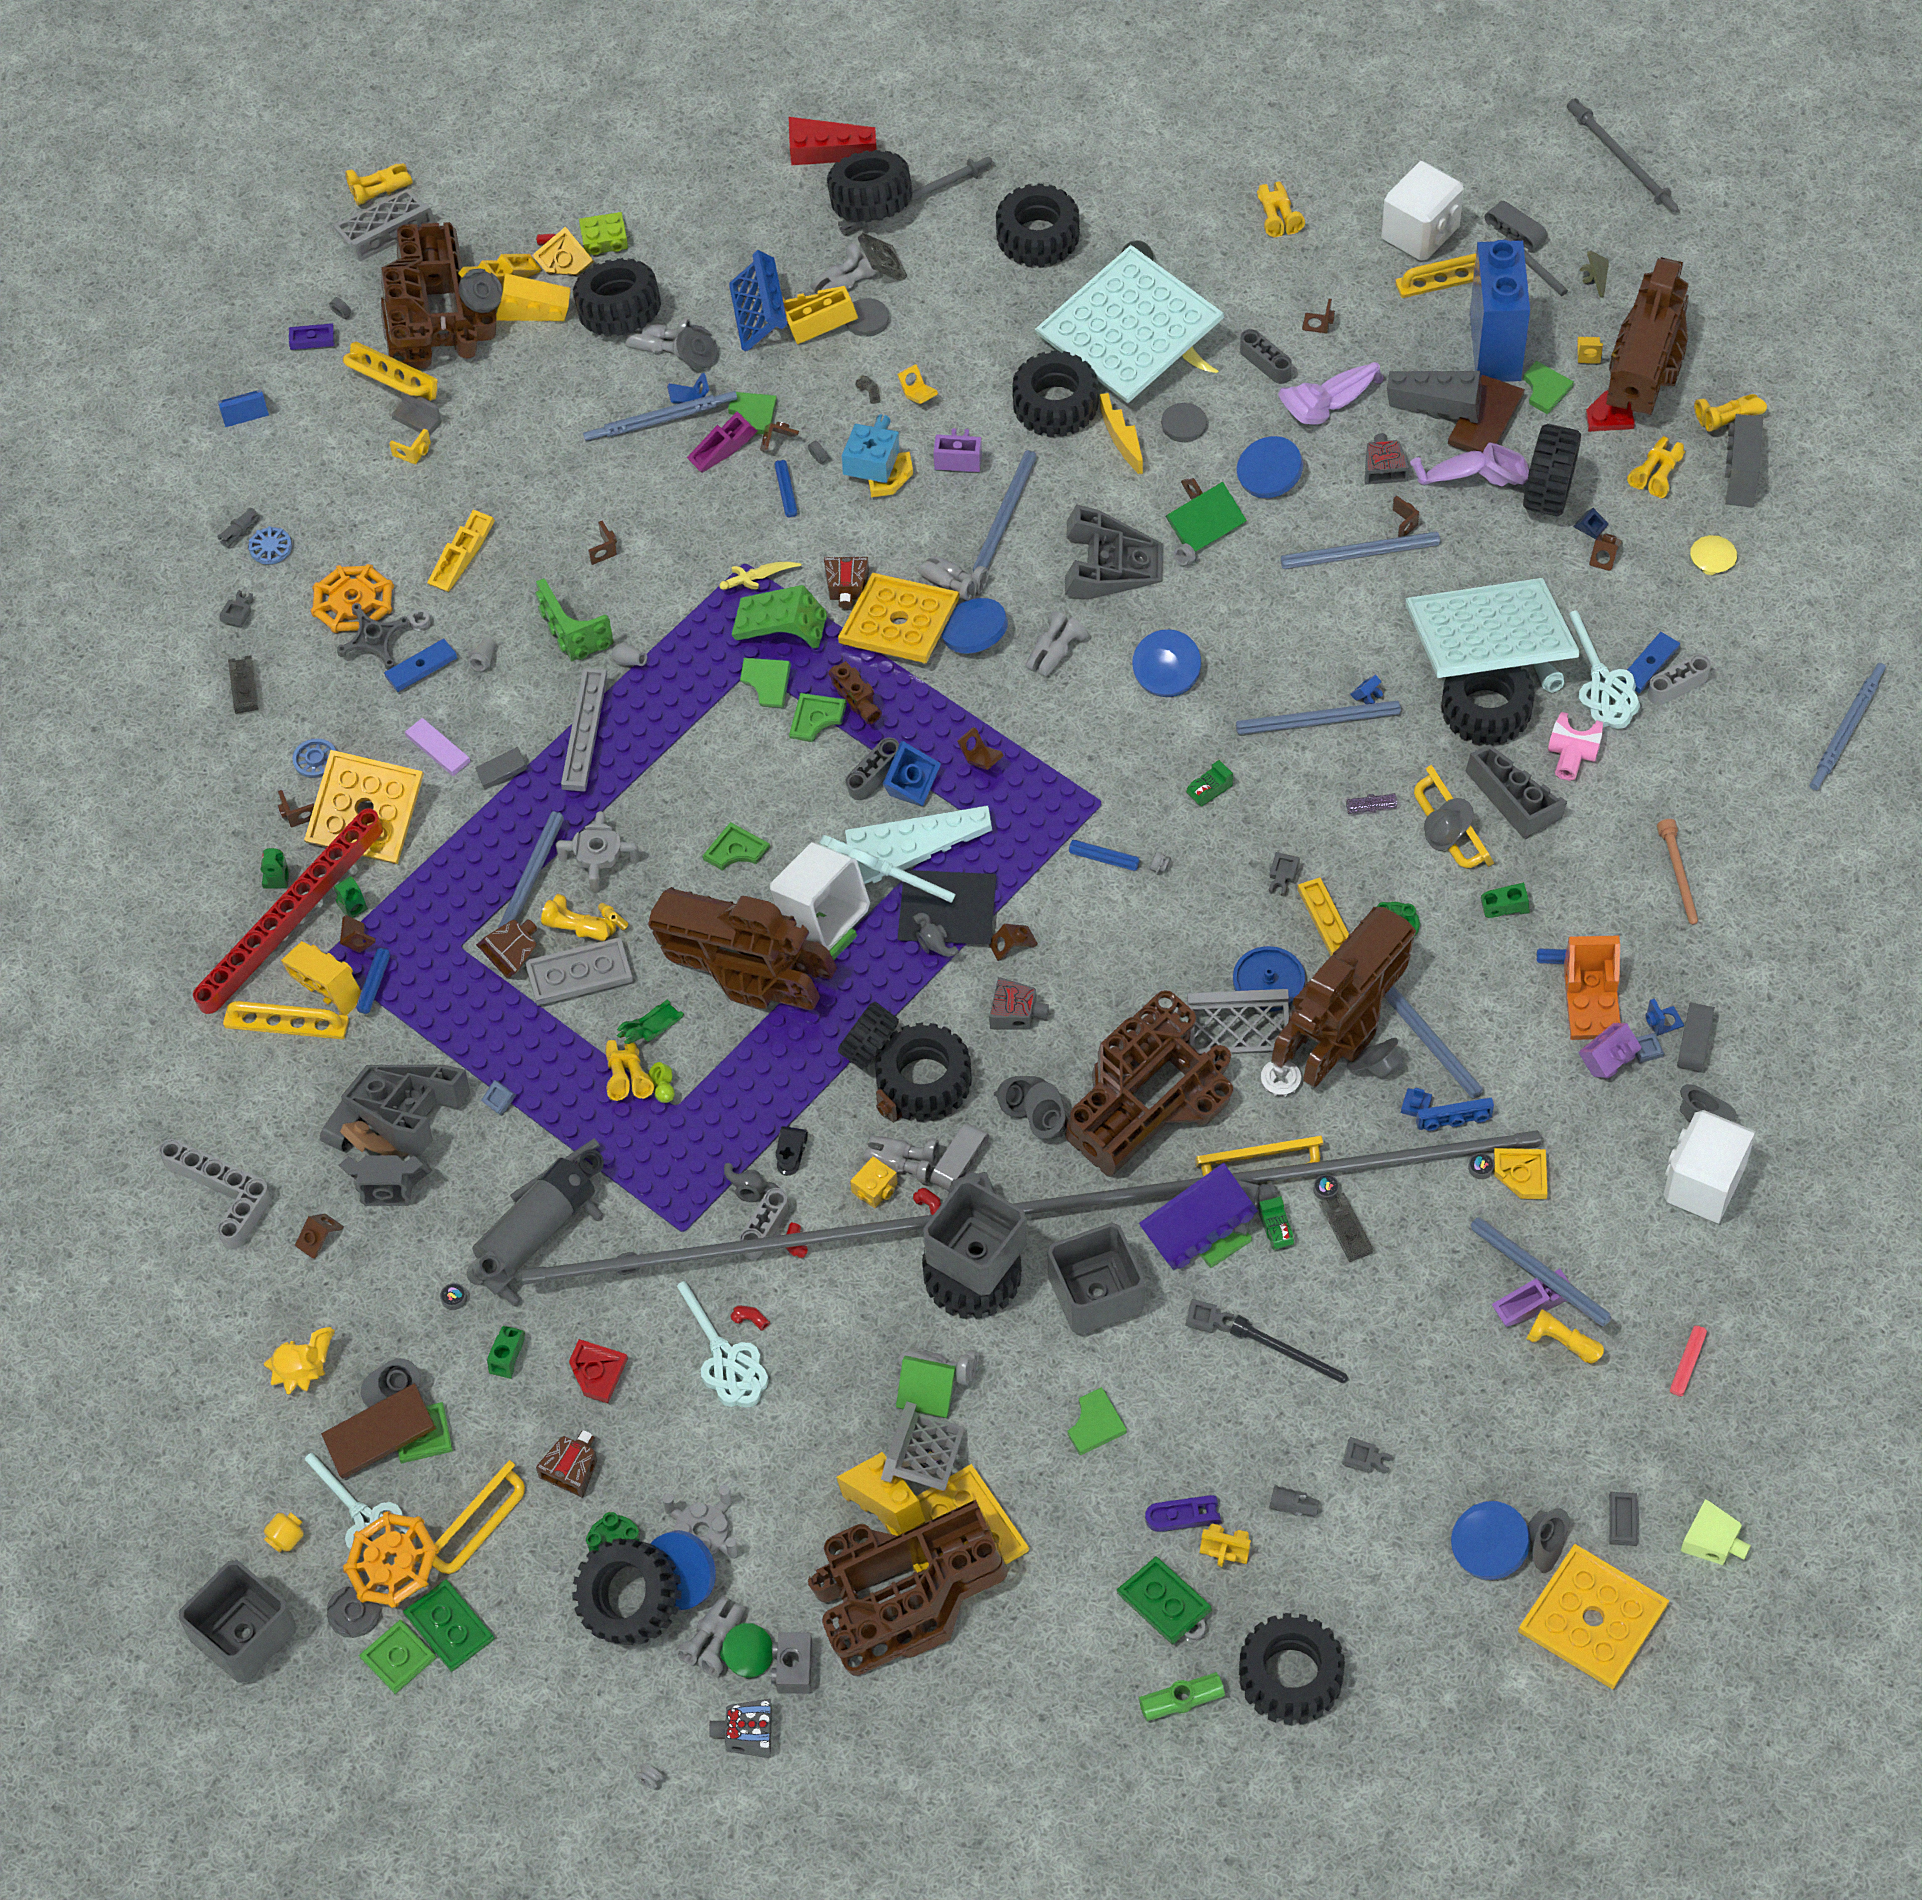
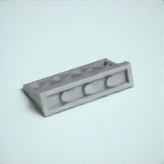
M408 188L333 225V228L352 249L357 260L361 262L397 244V229L401 225L417 224V227H421L423 223H435L430 206L427 203L423 204ZM406 197L410 198L409 202H400V200ZM384 208H391L389 212L381 211ZM397 208L405 209L404 212H395ZM365 217H372L370 221H362ZM378 218H386L385 222L377 221ZM347 226L353 227L352 230H342V229L345 228V227H347ZM359 227L367 228L366 231H357Z
M1288 989L1188 993L1187 1006L1193 1011L1204 1010L1211 1016L1202 1027L1195 1021L1194 1026L1199 1030L1195 1034L1194 1027L1190 1030V1045L1195 1048V1038L1202 1032L1212 1042L1207 1048L1195 1050L1198 1054L1207 1053L1214 1044L1221 1045L1218 1040L1227 1031L1237 1040L1232 1047H1227L1231 1053L1273 1051L1274 1044L1268 1040V1037L1276 1029L1281 1032L1283 1029L1279 1025L1284 1021L1285 1027L1289 1020ZM1268 1007L1264 1012L1260 1009ZM1272 1007H1283V1017L1278 1023L1274 1022L1267 1015V1012ZM1247 1008H1254L1261 1014L1253 1024H1250L1241 1016ZM1222 1009H1229L1236 1015L1227 1026L1216 1017ZM1263 1017L1274 1026L1266 1036L1255 1028V1025ZM1238 1018L1249 1027L1241 1037L1230 1029L1231 1025ZM1213 1019L1224 1028L1216 1038L1212 1037L1205 1030L1206 1026ZM1251 1030L1262 1039L1257 1046H1249L1243 1041V1038ZM1264 1042H1266L1269 1046H1261V1045H1262ZM1239 1043H1241L1244 1047H1236V1046H1237Z
M907 1401L885 1462L881 1480L891 1483L894 1475L945 1491L965 1427L915 1412L917 1404ZM918 1423L926 1425L928 1428H922ZM945 1432H949L956 1435L947 1436ZM936 1434L939 1438L933 1440L929 1435ZM921 1437L924 1442L918 1443L914 1438ZM946 1445L949 1450L943 1451L940 1446ZM931 1448L935 1453L928 1454L924 1449ZM916 1451L919 1456L913 1457L910 1452ZM941 1459L945 1464L938 1465L935 1460ZM927 1463L930 1467L923 1468L920 1464ZM911 1466L914 1470L912 1471L902 1467ZM937 1474L941 1479L931 1477L930 1475Z

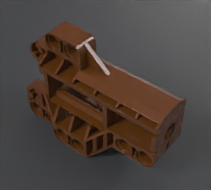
M443 222V226H439V223H423L421 227H417V224L401 225L397 229V260L381 267L383 290L381 318L388 356L393 359L396 356H402L405 360L400 362L415 369H424L432 364L431 347L454 346L460 357L468 359L475 356L477 341L492 340L496 336V310L493 309L486 313L473 311L464 304L460 297L459 282L462 277L459 275V271L462 269L457 231L450 222ZM439 274V275L436 276V277H429V276H428V275H432V276H433V275ZM449 293L452 312L430 314L427 295ZM439 331H448L445 334H438Z
M1661 257V259H1657L1654 271L1644 274L1634 306L1621 325L1611 354L1609 366L1611 378L1606 405L1627 410L1629 402H1632L1631 411L1652 415L1661 386L1676 385L1677 376L1679 375L1688 343L1686 311L1689 295H1687L1689 284L1680 278L1683 262Z
M670 887L663 891L651 910L648 926L653 930L652 933L657 943L661 945L660 948L665 957L676 964L708 971L726 996L736 1003L766 1009L772 1000L813 1010L820 999V995L813 981L806 974L816 979L817 977L832 979L837 970V966L825 946L806 940L809 930L804 925L801 928L797 927L794 916L782 915L776 905L765 900L740 896L735 904L733 901L727 902ZM720 947H724V948L736 950V951L739 952L740 954L734 953V952H730V951H726V950H722V949H719V948H720Z
M1384 907L1372 908L1368 915L1360 921L1355 930L1348 935V938L1319 968L1313 978L1306 983V986L1299 994L1294 997L1293 1005L1295 1008L1289 1015L1288 1024L1275 1041L1271 1063L1282 1068L1289 1059L1292 1060L1295 1057L1296 1051L1303 1043L1306 1044L1309 1038L1313 1039L1319 1044L1308 1057L1303 1081L1315 1088L1342 1057L1354 1062L1376 1035L1382 998L1403 975L1409 964L1410 952L1414 942L1413 937L1416 930L1406 919Z
M1164 990L1157 993L1133 1017L1126 1019L1100 1043L1097 1054L1098 1062L1094 1064L1092 1071L1093 1089L1071 1110L1065 1130L1067 1141L1077 1150H1081V1154L1095 1167L1098 1166L1100 1171L1106 1176H1113L1167 1123L1195 1122L1199 1125L1208 1124L1228 1105L1232 1096L1233 1085L1223 1076L1230 1063V1050L1225 1046L1217 1045L1212 1047L1207 1053L1203 1052L1199 1055L1192 1045L1187 1044L1191 1035L1190 1030L1195 1024L1196 1015L1189 1006L1171 991ZM1161 998H1168L1172 1002V1006L1170 1008H1163L1159 1005L1158 1001ZM1180 1017H1188V1023L1186 1021L1183 1022L1182 1020H1180ZM1170 1061L1185 1076L1156 1104L1148 1109L1133 1094ZM1138 1062L1140 1065L1135 1069L1133 1065ZM1215 1091H1222L1225 1093V1096H1219ZM1198 1107H1205L1209 1112H1201Z
M975 1499L898 1536L871 1530L865 1524L855 1525L831 1536L824 1544V1552L829 1564L816 1569L817 1573L812 1577L809 1576L808 1585L816 1598L821 1602H830L839 1597L842 1598L844 1603L826 1611L823 1615L822 1623L831 1647L837 1656L840 1657L845 1669L849 1674L857 1676L900 1656L912 1658L949 1641L962 1600L1004 1581L1008 1575V1568L986 1517ZM868 1538L865 1542L859 1543L862 1539ZM843 1549L840 1554L835 1555L838 1550ZM925 1560L928 1561V1568L918 1573L916 1571L913 1575L896 1583L892 1582L890 1586L875 1593L871 1592L868 1596L860 1599L859 1591L913 1567L915 1564ZM916 1584L915 1588L910 1589L901 1594L900 1591H903ZM895 1594V1597L879 1604V1601ZM923 1604L919 1609L914 1610L915 1606ZM897 1615V1618L895 1620L890 1621L891 1617ZM834 1618L839 1619L838 1623L840 1627H838L837 1629L833 1625ZM931 1627H936L934 1631L927 1632ZM911 1638L910 1642L902 1644L904 1640ZM844 1639H849L851 1643L849 1648L844 1643ZM877 1645H887V1651L883 1655H874L873 1652ZM852 1657H862V1662L859 1666H849V1661Z

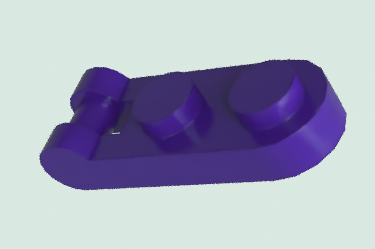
M1215 1495L1151 1504L1145 1512L1146 1525L1156 1532L1205 1525L1210 1526L1211 1524L1220 1525L1222 1523L1221 1515L1217 1513L1216 1507L1219 1504ZM1204 1508L1206 1513L1199 1514L1198 1509Z

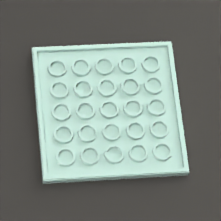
M1130 245L1035 328L1037 335L1061 353L1063 351L1070 352L1072 356L1076 354L1082 358V361H1087L1091 368L1095 370L1097 380L1126 403H1129L1224 318V314Z
M1543 578L1405 598L1407 610L1437 678L1579 657V649Z

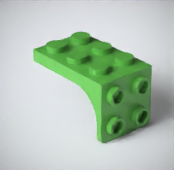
M545 578L536 581L538 591L535 592V596L540 604L538 606L539 613L543 619H548L547 626L552 636L557 635L558 639L556 641L561 652L566 651L571 662L576 659H584L589 654L598 650H605L614 643L610 619L607 615H602L588 621L574 620L564 613Z
M804 585L742 597L731 635L735 640H741L775 632H788L803 638L814 649L819 647L827 613Z

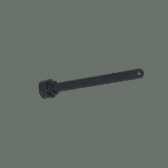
M1238 1315L1235 1319L1230 1334L1241 1338V1336L1246 1338L1248 1336L1340 1383H1345L1348 1380L1346 1373L1253 1328L1252 1324L1249 1323V1319Z

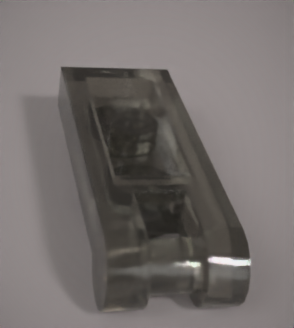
M252 655L244 656L245 659L236 660V658L228 659L233 705L236 714L259 710Z
M1344 1193L1337 1194L1334 1199L1329 1201L1328 1199L1319 1201L1320 1209L1323 1215L1326 1216L1349 1262L1373 1254V1247ZM1340 1208L1341 1211L1334 1212V1209Z

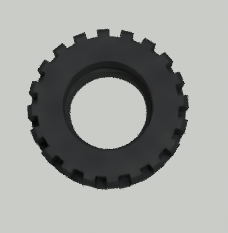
M874 150L873 152L862 151L863 153H854L848 158H842L840 162H836L830 169L827 176V185L831 207L838 216L843 217L845 220L871 222L872 220H883L885 217L890 218L895 213L903 211L904 207L909 205L913 197L909 165L900 155L892 154L891 151L881 152L880 150Z
M1037 183L1035 186L1027 184L1024 188L1018 187L1014 189L1012 194L1008 193L998 205V210L996 211L998 246L1009 259L1013 257L1014 262L1018 264L1025 263V266L1032 267V265L1045 267V264H1050V266L1057 264V260L1063 261L1066 259L1068 254L1075 250V246L1079 242V209L1077 204H1075V200L1070 195L1067 196V193L1062 189L1057 190L1053 185L1044 186L1043 183ZM1035 220L1047 221L1053 224V226L1043 230H1031L1022 225Z
M617 258L614 261L610 259L606 260L605 263L593 265V268H588L584 271L583 275L578 277L573 287V297L581 324L589 331H593L598 335L612 336L617 334V336L624 335L623 333H633L638 328L642 329L648 322L651 323L654 320L661 306V297L655 273H653V270L641 261L636 262L630 258L628 260Z
M1057 350L1047 354L1042 352L1037 357L1032 356L1027 359L1026 363H1022L1014 374L1012 383L1013 410L1016 418L1020 423L1024 422V427L1028 430L1033 428L1034 433L1039 435L1047 433V437H1054V434H1060V437L1067 436L1068 432H1072V434L1079 432V427L1084 429L1089 424V420L1092 421L1098 410L1097 374L1087 361H1082L1080 356L1076 354L1072 356L1070 352L1066 351L1057 353ZM1051 387H1061L1073 392L1069 397L1060 400H1050L1038 395L1040 391Z
M1548 423L1542 425L1534 449L1524 493L1523 507L1526 510L1556 517L1563 514L1582 435L1578 430Z
M1521 666L1445 677L1441 702L1443 719L1447 725L1450 724L1449 729L1453 733H1460L1459 737L1466 741L1471 739L1473 744L1479 745L1480 742L1486 743V746L1489 744L1492 746L1494 742L1499 744L1506 743L1507 738L1513 740L1519 736V732H1523L1527 728V724L1530 722L1535 695L1533 680L1529 679L1530 675L1527 670H1521ZM1489 690L1501 694L1508 702L1499 707L1486 708L1476 705L1467 696L1477 691Z
M923 1022L916 1023V1026L913 1027L909 1025L901 1027L902 1031L900 1032L894 1031L889 1037L890 1040H887L876 1054L875 1073L877 1089H881L896 1105V1113L902 1112V1118L910 1120L912 1116L916 1117V1121L924 1122V1118L931 1117V1121L938 1120L941 1114H944L945 1117L952 1114V1108L958 1109L963 1104L962 1098H967L969 1087L972 1083L971 1059L966 1044L962 1043V1039L956 1033L951 1035V1029L945 1026L942 1029L938 1028V1024L934 1023L929 1025H923ZM920 1059L934 1060L947 1069L941 1078L927 1084L910 1082L900 1074L906 1065Z
M974 1246L969 1250V1253H982L983 1249ZM924 1248L922 1266L926 1291L929 1297H934V1303L939 1308L943 1305L945 1306L946 1313L953 1315L954 1312H958L959 1318L965 1319L968 1318V1315H975V1319L982 1318V1313L986 1312L991 1316L997 1313V1307L1000 1306L1004 1309L1009 1305V1298L1014 1299L1016 1296L1017 1287L1021 1284L1022 1268L1020 1255L990 1294L979 1295L927 1264Z
M613 1539L612 1543L603 1542L599 1544V1550L592 1549L586 1555L589 1560L587 1562L581 1561L577 1568L581 1571L579 1577L574 1576L573 1584L577 1585V1590L572 1592V1601L578 1602V1606L574 1609L577 1616L584 1618L581 1621L582 1625L586 1629L592 1630V1635L597 1638L624 1645L647 1643L649 1638L655 1639L662 1634L660 1629H668L671 1625L672 1620L669 1619L671 1614L677 1615L679 1607L675 1606L677 1599H681L682 1591L677 1590V1584H680L681 1580L679 1575L673 1573L676 1570L673 1561L667 1560V1554L661 1549H656L655 1545L633 1539ZM633 1566L641 1572L646 1586L645 1598L640 1608L633 1615L622 1618L617 1616L611 1608L608 1597L609 1586L617 1572L624 1567Z
M1283 1613V1618L1277 1619L1276 1615L1269 1617L1266 1625L1260 1622L1254 1627V1633L1250 1632L1247 1635L1245 1645L1242 1646L1240 1652L1239 1683L1241 1690L1245 1691L1246 1701L1248 1704H1255L1254 1710L1258 1714L1262 1715L1264 1711L1268 1713V1720L1276 1722L1277 1718L1284 1719L1283 1725H1292V1720H1299L1300 1725L1306 1724L1310 1716L1317 1720L1323 1716L1324 1709L1329 1711L1334 1706V1700L1338 1699L1341 1693L1345 1666L1344 1655L1341 1654L1342 1646L1339 1640H1334V1633L1329 1628L1323 1630L1322 1622L1314 1619L1313 1622L1308 1621V1615L1299 1614V1618L1292 1617L1291 1613ZM1296 1650L1308 1655L1315 1662L1318 1673L1314 1680L1304 1686L1286 1687L1270 1678L1265 1669L1266 1662L1271 1656L1280 1651Z

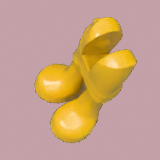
M404 163L391 165L388 168L378 170L376 173L364 177H359L353 169L345 171L350 192L358 206L365 204L368 200L384 192L390 195L393 191L407 187L413 182Z
M1281 181L1274 182V191L1269 192L1267 184L1259 186L1257 196L1263 205L1264 212L1267 214V219L1264 222L1266 234L1274 238L1280 237L1284 234V227L1287 235L1299 232L1305 225V218L1299 211L1292 212L1290 208L1291 201ZM1278 210L1281 211L1283 221H1282V219L1277 215V212H1276V211H1278Z
M1749 394L1718 407H1711L1704 398L1697 399L1694 403V410L1701 426H1705L1706 430L1710 432L1735 421L1736 414L1750 416L1763 414L1767 410V405L1756 394Z
M1661 437L1653 449L1649 451L1647 460L1641 466L1631 470L1627 476L1628 484L1636 489H1643L1648 483L1654 467L1659 463L1661 466L1651 477L1648 490L1651 495L1656 497H1666L1670 488L1667 480L1668 474L1675 464L1683 458L1685 453L1684 444L1676 442L1670 452L1666 450L1669 438Z
M556 894L553 901L548 900L541 915L542 925L550 928L575 930L578 937H590L599 941H605L616 931L615 923L606 918L595 917L589 914H577L568 910L567 899L561 894Z
M608 1040L605 1052L608 1067L612 1069L613 1073L606 1086L608 1097L619 1101L628 1095L630 1083L624 1068H629L631 1088L634 1096L642 1099L650 1096L654 1091L653 1081L640 1066L637 1045L634 1042L630 1044L624 1043L625 1050L618 1051L616 1040Z
M1543 1309L1539 1312L1526 1338L1531 1342H1537L1542 1336H1550L1561 1342L1583 1361L1590 1364L1597 1362L1604 1352V1347L1601 1343L1580 1333L1577 1328L1571 1331L1553 1317L1551 1313Z

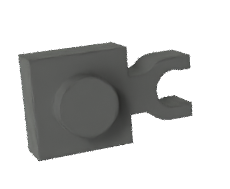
M238 590L236 601L228 600L219 614L220 621L242 627L251 612L250 605L253 601V594L249 593L248 597L242 598V591Z
M1279 852L1275 853L1269 873L1270 878L1275 880L1270 884L1269 893L1273 894L1276 887H1282L1281 896L1285 897L1287 892L1286 881L1294 883L1300 863L1299 857Z
M1192 1299L1185 1326L1206 1332H1211L1213 1326H1215L1220 1331L1229 1333L1231 1326L1225 1325L1222 1320L1232 1321L1234 1314L1228 1312L1216 1313L1217 1305Z
M1350 1437L1342 1464L1364 1472H1368L1370 1466H1372L1378 1472L1386 1474L1389 1467L1383 1466L1380 1460L1390 1461L1392 1455L1388 1453H1375L1376 1445Z

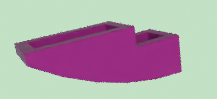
M736 411L722 428L717 424L689 454L687 459L702 473L735 453L758 430Z

